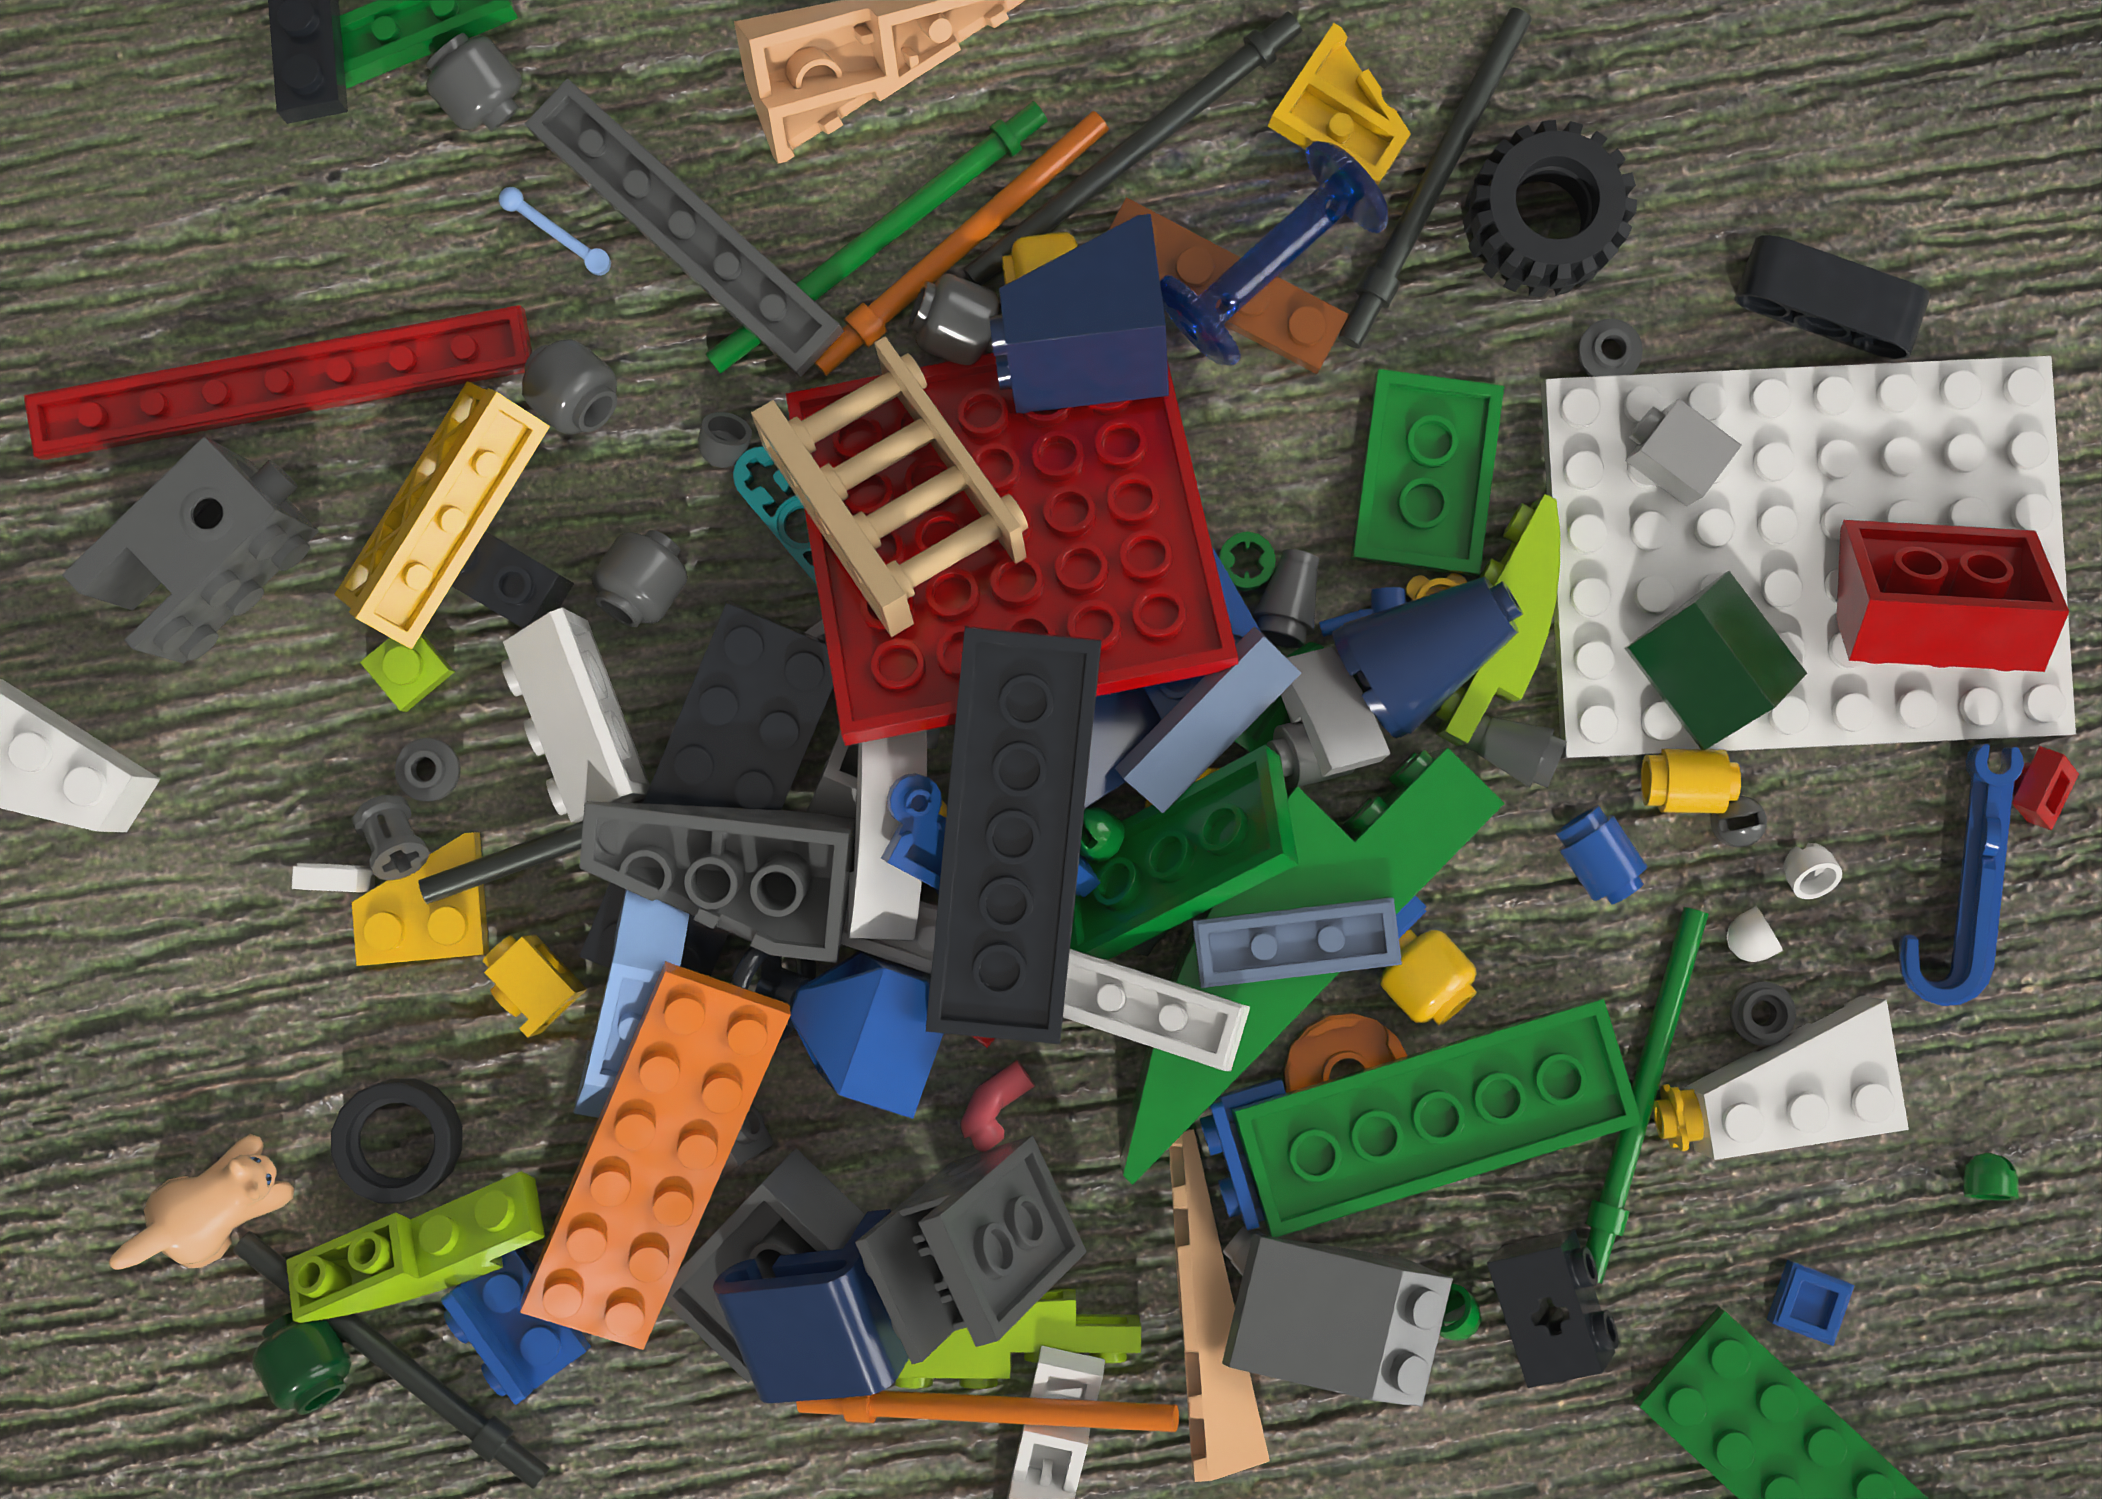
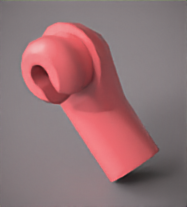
M1018 1060L988 1079L974 1091L962 1118L960 1126L963 1137H970L974 1148L980 1152L988 1151L1004 1139V1128L996 1120L1001 1109L1035 1087L1031 1077Z

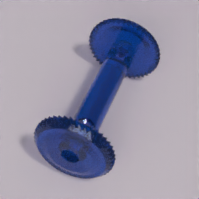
M1316 141L1306 148L1307 163L1320 186L1199 296L1189 286H1186L1184 282L1182 283L1172 275H1166L1160 280L1164 309L1186 338L1213 362L1219 365L1233 366L1240 360L1239 347L1224 324L1345 214L1354 223L1357 222L1364 230L1367 229L1372 233H1380L1387 227L1388 206L1381 190L1361 164L1341 147L1330 142ZM1330 200V205L1326 209V204ZM1221 299L1219 307L1216 308V303Z

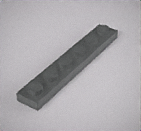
M568 78L525 122V126L536 138L800 378L844 332L837 321Z

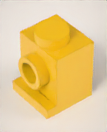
M536 934L522 936L518 941L512 935H509L498 943L482 960L488 967L484 973L495 983L490 991L496 1001L511 1015L518 1017L523 1013L528 1020L519 1028L527 1038L541 1034L587 990Z

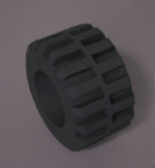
M1556 120L1542 121L1535 132H1532L1530 126L1526 125L1516 130L1509 141L1503 139L1494 148L1475 177L1474 184L1467 194L1464 205L1469 208L1468 213L1463 219L1464 233H1473L1474 238L1468 245L1473 258L1483 254L1487 259V263L1482 270L1491 279L1498 271L1508 277L1503 285L1504 288L1516 292L1521 285L1529 286L1528 296L1543 297L1549 289H1554L1555 296L1569 293L1576 284L1583 286L1593 279L1627 240L1632 229L1628 222L1636 214L1637 199L1628 198V194L1636 186L1632 172L1621 174L1619 168L1625 162V157L1618 148L1611 154L1602 148V145L1608 138L1597 130L1589 139L1581 135L1583 124L1572 121L1567 124L1563 131H1557ZM1544 181L1556 184L1566 190L1575 200L1580 212L1581 225L1578 235L1566 239H1550L1531 230L1524 223L1518 212L1516 204L1517 188L1526 183Z

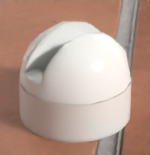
M1808 843L1803 850L1797 846L1792 848L1784 861L1783 868L1786 880L1795 895L1802 899H1814L1827 894L1838 885L1842 878V869L1832 853L1816 843Z
M1757 906L1740 914L1728 928L1727 941L1729 948L1742 960L1748 962L1763 961L1783 951L1775 934Z

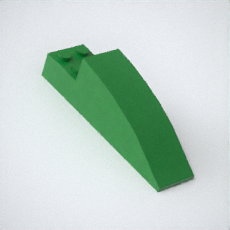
M1448 747L1430 753L1423 749L1418 754L1413 752L1388 777V780L1395 787L1383 799L1379 796L1373 800L1368 798L1344 822L1343 825L1350 831L1348 835L1298 786L1287 789L1286 793L1299 864L1201 913L1197 920L1389 897L1394 898L1397 915L1505 803ZM1192 928L1180 951L1169 981L1250 1006V1010L1231 1071H1223L1147 1045L1120 1156L1123 1176L1133 1185L1340 972L1201 988Z

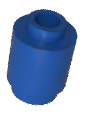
M1599 805L1581 813L1555 832L1563 844L1559 848L1560 853L1593 901L1606 897L1610 904L1613 905L1627 898L1644 885L1639 875L1646 870L1647 864L1613 815L1606 817Z

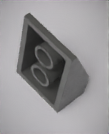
M795 1148L680 1268L665 1303L749 1383L751 1377L713 1289L715 1280L729 1267L748 1259L755 1258L763 1279L776 1278L772 1266L781 1255L843 1249L865 1214Z
M1253 1234L1222 1364L1229 1368L1371 1401L1422 1407L1453 1278L1403 1257Z

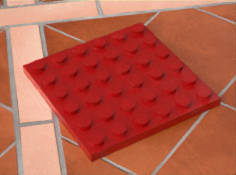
M994 353L982 355L972 365H962L949 361L919 367L927 383V387L923 390L1000 498L1010 494L1022 510L1028 523V529L1022 532L1027 558L1015 564L999 540L996 539L913 588L915 595L907 599L914 624L893 637L890 636L805 509L841 735L845 746L954 725L956 723L965 626L1100 639L1102 642L1096 696L1217 673L1238 665L1237 649L1169 364V396L1016 414L1012 389L1000 390L996 356H994ZM881 375L786 393L789 418L791 420L797 416L802 421ZM895 397L815 443L816 451L812 452L811 456L819 468L828 463L834 468L915 421L898 397ZM929 443L847 490L848 498L843 500V503L852 516L861 511L867 516L948 468ZM961 491L880 538L881 546L875 550L885 565L894 560L900 565L982 516L966 493Z

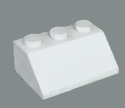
M559 608L547 613L503 641L509 659L501 662L502 670L514 696L517 697L523 694L531 715V718L524 720L526 735L536 755H546L554 776L546 780V785L558 814L568 813L571 822L579 823L583 821L584 803L587 801L634 803L645 799L650 784L588 620L564 608Z

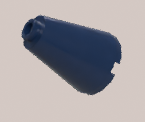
M1482 577L1346 622L1343 626L1334 630L1332 635L1335 646L1349 675L1351 676L1356 673L1366 690L1361 696L1381 725L1392 737L1397 739L1408 733L1411 734L1519 633L1514 620L1522 616L1523 612L1504 581L1493 586L1486 577Z

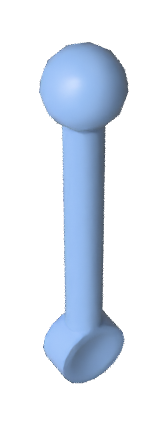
M506 187L500 192L499 203L504 210L519 212L584 259L586 268L592 274L601 276L609 271L611 260L604 250L599 248L591 250L526 203L519 189Z

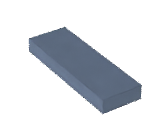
M1253 627L1236 644L1238 665H1234L1221 672L1207 674L1115 767L1125 781L1162 813L1301 674L1257 628Z
M1392 897L1192 920L1201 988L1402 965L1395 904Z

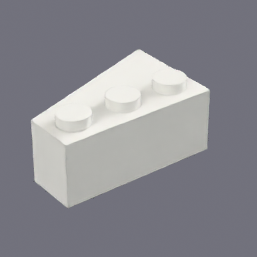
M0 679V808L97 832H127L159 783L160 778L3 679Z
M1861 995L1845 1003L1844 1007L1812 1024L1807 1023L1790 1032L1791 1035L1782 1041L1770 1045L1759 1052L1753 1051L1684 1087V1090H1695L1694 1092L1698 1098L1703 1117V1139L1693 1141L1694 1151L1714 1160L1909 1130L1888 1004L1885 999Z

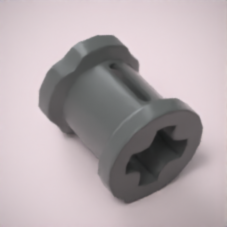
M381 795L363 803L352 818L356 833L366 838L372 852L369 859L373 874L379 879L397 880L410 876L418 871L427 862L429 857L425 841L415 836L408 821L411 817L410 806L402 796ZM380 815L384 817L385 824H379L378 817ZM396 851H402V859H398Z

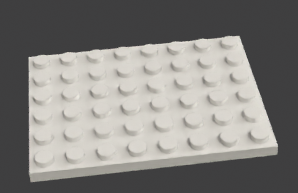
M2051 356L1545 379L1541 383L1547 495L1557 500L1560 525V573L1553 615L1560 738L1567 741L1561 759L1660 754L1661 749H1700L1624 648L1727 571L1732 573L1807 674L1774 709L1708 749L1741 751L2067 736L2076 734L2068 617L2045 672L2018 670L2004 672L1983 668H1937L1930 665L1870 664L1861 661H1849L1836 620L1840 529L1843 520L2036 530L2067 604ZM1677 399L1684 401L1742 445L1705 496L1688 506H1685L1625 461L1637 446V443L1631 440L1629 436L1646 413L1653 406L1662 412Z

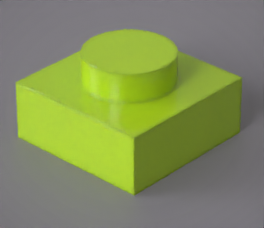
M423 633L412 649L389 637L360 662L395 706L403 712H408L455 673Z

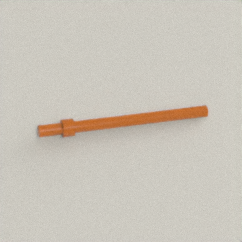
M1092 111L869 306L862 302L843 319L846 323V326L842 328L844 332L814 363L818 369L827 376L860 346L864 344L869 348L887 332L885 325L917 298L926 281L934 283L1109 131L1107 124L1101 116Z
M887 1390L868 1396L796 1401L799 1413L843 1415L847 1422L874 1423L877 1417L1162 1432H1176L1179 1424V1410L1175 1404Z

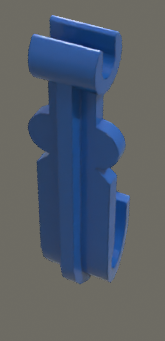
M1988 744L1974 745L1968 752L1965 762L1966 770L1971 777L1952 962L1950 972L1946 978L1932 982L1923 977L1920 971L1919 940L1911 934H1905L1900 939L1898 954L1900 973L1908 988L1925 1001L1941 1006L1961 1005L1976 998L1990 982L1995 965L2014 781L2021 775L2024 767L2023 755L2018 747L2002 749L2001 767L1997 773L1990 771L1987 765L1990 750Z

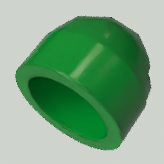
M1089 806L1084 809L1080 855L1092 863H1103L1111 859L1120 849L1125 836V827L1123 822L1109 811Z
M1986 1152L1974 1156L1967 1163L1964 1171V1197L1982 1200L2019 1199L2018 1176L2015 1167L2008 1159L1997 1154Z
M1452 1283L1439 1335L1445 1339L1462 1341L1477 1332L1482 1321L1481 1311L1473 1295L1461 1285Z

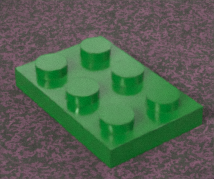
M1385 369L1377 370L1373 386L1350 560L1451 574L1457 573L1473 577L1480 574L1504 386Z

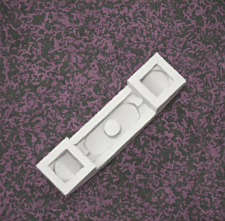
M926 730L859 743L854 871L849 873L847 938L912 941L915 938L922 881L885 862L881 857L900 824L892 817L888 809L887 796L890 787L898 778L906 774L917 773L927 777Z

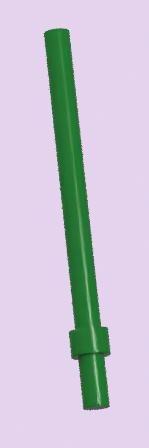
M1683 907L1631 1087L1642 1124L1618 1132L1599 1200L1592 1199L1585 1222L1586 1225L1591 1226L1586 1247L1589 1248L1593 1255L1598 1273V1283L1601 1284L1603 1283L1616 1235L1623 1236L1630 1213L1629 1210L1624 1209L1709 916L1708 913L1688 907Z

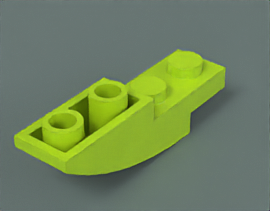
M1547 494L1534 501L1531 507L1523 503L1519 505L1503 534V537L1512 541L1500 563L1491 558L1479 577H1486L1493 586L1504 581L1517 600L1523 615L1514 620L1519 633L1436 710L1435 716L1443 721L1435 735L1456 746L1469 743L1494 695L1508 703L1522 699L1541 657L1556 604L1560 573V525L1557 500Z
M520 1171L412 1219L395 1212L287 1259L293 1320L304 1323L369 1311L432 1294L503 1268L502 1255L545 1237L535 1178Z
M1076 1289L1048 1290L999 1341L976 1347L967 1327L956 1330L923 1362L912 1365L910 1359H908L895 1381V1386L909 1389L927 1388L933 1386L934 1378H959V1385L964 1388H993L998 1386V1379H1010L1012 1352H1024L1025 1361L1037 1363L1041 1346L1073 1353H1089L1088 1356L1105 1359V1363L1127 1361V1353H1141L1140 1316L1130 1314H1076Z

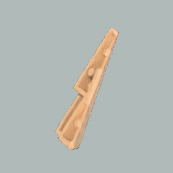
M840 0L734 21L745 82L773 158L778 164L787 162L795 157L793 151L795 148L822 131L828 135L843 126L842 118L873 98L882 101L960 51L959 43L987 25L995 28L1008 20L1007 12L1026 0Z
M1194 1128L1187 1129L1169 1147L1179 1316L1184 1341L1191 1466L1195 1482L1213 1481L1269 1462L1270 1460L1250 1372L1229 1368L1222 1364L1235 1307Z

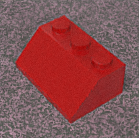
M1843 520L1840 529L1836 620L1849 661H1861L1870 664L1930 665L1937 668H1983L2004 672L2014 670L2045 672L2070 611L2036 530Z

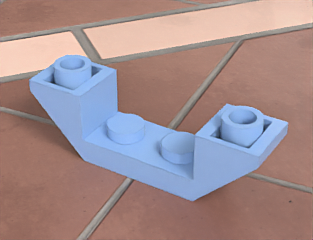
M626 889L615 931L613 957L591 1051H587L574 1107L575 1114L597 1118L600 1116L665 961L681 966L689 914L658 899L654 901L648 900Z

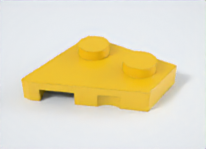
M1333 23L1272 114L1268 127L1374 193L1405 146L1411 133L1397 111L1385 103L1382 97V88L1369 68L1362 72L1345 46L1348 36L1342 27Z
M480 832L460 835L429 854L427 862L415 873L401 879L387 880L352 902L356 966L474 956L489 953L484 884L427 904L421 894L418 883L420 879L481 858Z

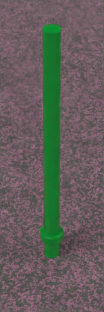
M1032 101L1008 121L1004 122L998 119L989 126L991 134L797 282L796 285L815 302L1005 154L1012 158L1022 150L1020 143L1048 122L1042 109L1036 102ZM742 325L705 353V355L721 374L762 342Z

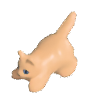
M249 1134L236 1142L216 1163L198 1177L183 1176L168 1179L154 1190L148 1198L144 1209L147 1228L125 1242L111 1256L109 1265L115 1270L137 1265L162 1252L187 1268H202L224 1255L232 1244L230 1233L234 1228L253 1218L284 1207L293 1199L294 1187L287 1181H275L277 1169L269 1157L261 1155L264 1147L263 1141L260 1137Z

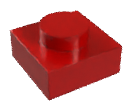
M2039 746L2032 762L2024 763L2021 775L2014 781V799L2012 804L2027 822L2052 831L2079 773L2064 754Z

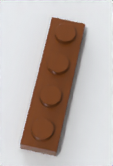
M1127 197L1125 198L1109 230L1137 215L1151 214L1161 293L1305 369L1318 374L1349 316L1348 313Z

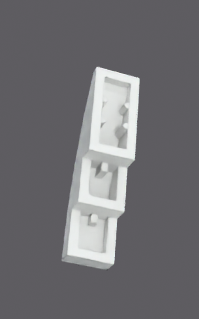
M1041 1346L1029 1397L1097 1401L1103 1379L1105 1359ZM1023 1424L1007 1499H1075L1088 1447L1090 1428Z

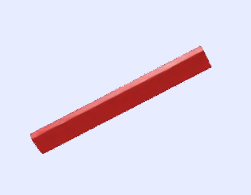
M521 305L27 394L24 395L33 455L38 459L48 460L465 384L467 381L476 382L525 373V364L528 357L532 354V347L525 309Z

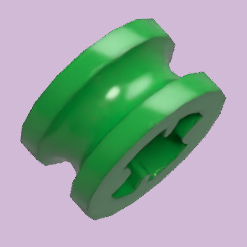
M1248 531L1237 533L1227 539L1218 555L1236 589L1243 592L1256 590L1264 585L1273 573L1276 562L1274 549L1269 541L1260 534ZM1238 546H1243V552H1247L1249 546L1257 549L1261 556L1256 565L1261 574L1254 578L1249 577L1248 571L1244 573L1243 578L1234 574L1231 568L1236 559L1231 551Z

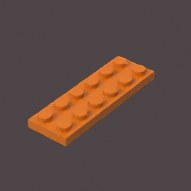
M665 961L521 1299L520 1313L644 1350L790 1018L789 1004Z

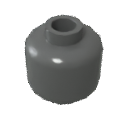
M461 33L440 48L426 63V66L431 71L426 82L428 93L460 129L471 130L484 123L493 132L520 109L513 100V97L521 88L522 77L488 37L477 36L469 39L465 33Z
M944 274L934 284L928 281L923 284L913 306L908 328L916 331V343L921 350L953 363L972 365L981 358L984 352L994 353L989 316L998 315L999 298L994 291L953 274Z
M573 339L559 340L550 345L540 346L528 357L525 364V374L522 379V395L527 404L556 430L568 435L593 432L603 426L614 413L617 406V378L612 369L584 344Z
M649 530L646 535L634 532L620 534L592 575V584L598 593L595 598L596 604L609 616L630 627L637 628L640 622L651 624L659 622L688 579L684 565L677 558L681 552L679 546L670 538L655 530Z

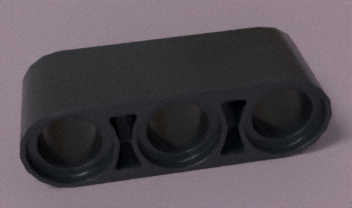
M1761 235L1755 238L1734 300L1747 310L1885 358L1906 359L1911 355L1931 294L1922 286L1805 244L1779 236Z

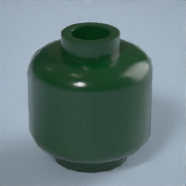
M291 1312L277 1318L263 1329L262 1335L265 1340L254 1351L252 1366L270 1400L276 1407L283 1410L296 1409L300 1415L308 1414L327 1405L346 1389L344 1379L349 1374L352 1363L351 1358L340 1338L326 1319L299 1323L293 1320Z

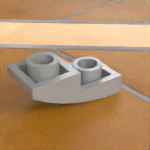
M1332 647L1287 657L1301 674L1281 694L1291 724L1303 722L1323 777L1378 763L1390 755L1378 722L1361 696L1363 694L1353 675H1349L1341 657Z

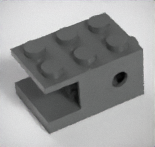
M204 436L86 550L62 576L79 594L132 611L162 583L172 594L124 641L133 650L184 664L187 660H195L209 651L218 640L219 635L217 631L233 615L244 614L254 607L264 594L262 587L279 570L286 571L298 564L310 549L308 542L319 530L287 499L298 488V485L278 465L268 460L258 469L250 460Z
M1033 1135L989 1149L986 1152H979L950 1162L855 1242L863 1258L865 1270L877 1288L890 1316L893 1330L901 1340L912 1365L923 1362L954 1331L966 1327L976 1347L999 1341L1086 1253V1249Z

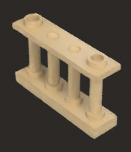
M885 336L874 342L883 374L880 377L802 421L797 416L788 421L774 400L751 412L763 447L890 636L893 637L914 624L907 599L915 595L913 588L996 539L999 540L1015 564L1027 558L1022 532L1028 529V523L1019 505L1010 494L1000 498L923 390L927 387V383L914 358L909 353L900 357ZM895 397H898L915 421L834 468L829 463L819 468L811 456V453L816 451L815 443ZM929 443L948 468L867 516L862 511L852 516L843 503V500L848 498L847 490ZM961 491L966 493L982 516L900 565L895 560L885 565L875 550L881 546L880 538Z

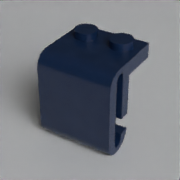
M891 1209L867 1211L843 1249L779 1256L772 1266L776 1278L763 1279L754 1258L729 1267L715 1280L713 1284L714 1292L762 1402L784 1403L868 1396L885 1390L897 1380L909 1357L901 1340L893 1330L890 1316L872 1278L865 1270L863 1258L855 1243L891 1212Z

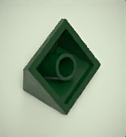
M1730 571L1725 572L1624 648L1701 750L1708 749L1774 709L1807 674Z

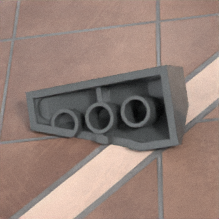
M587 801L584 803L579 868L648 900L654 901L658 899L695 916V921L712 929L717 926L751 942L750 946L769 955L837 963L848 908L849 873L853 872L856 818L783 810Z

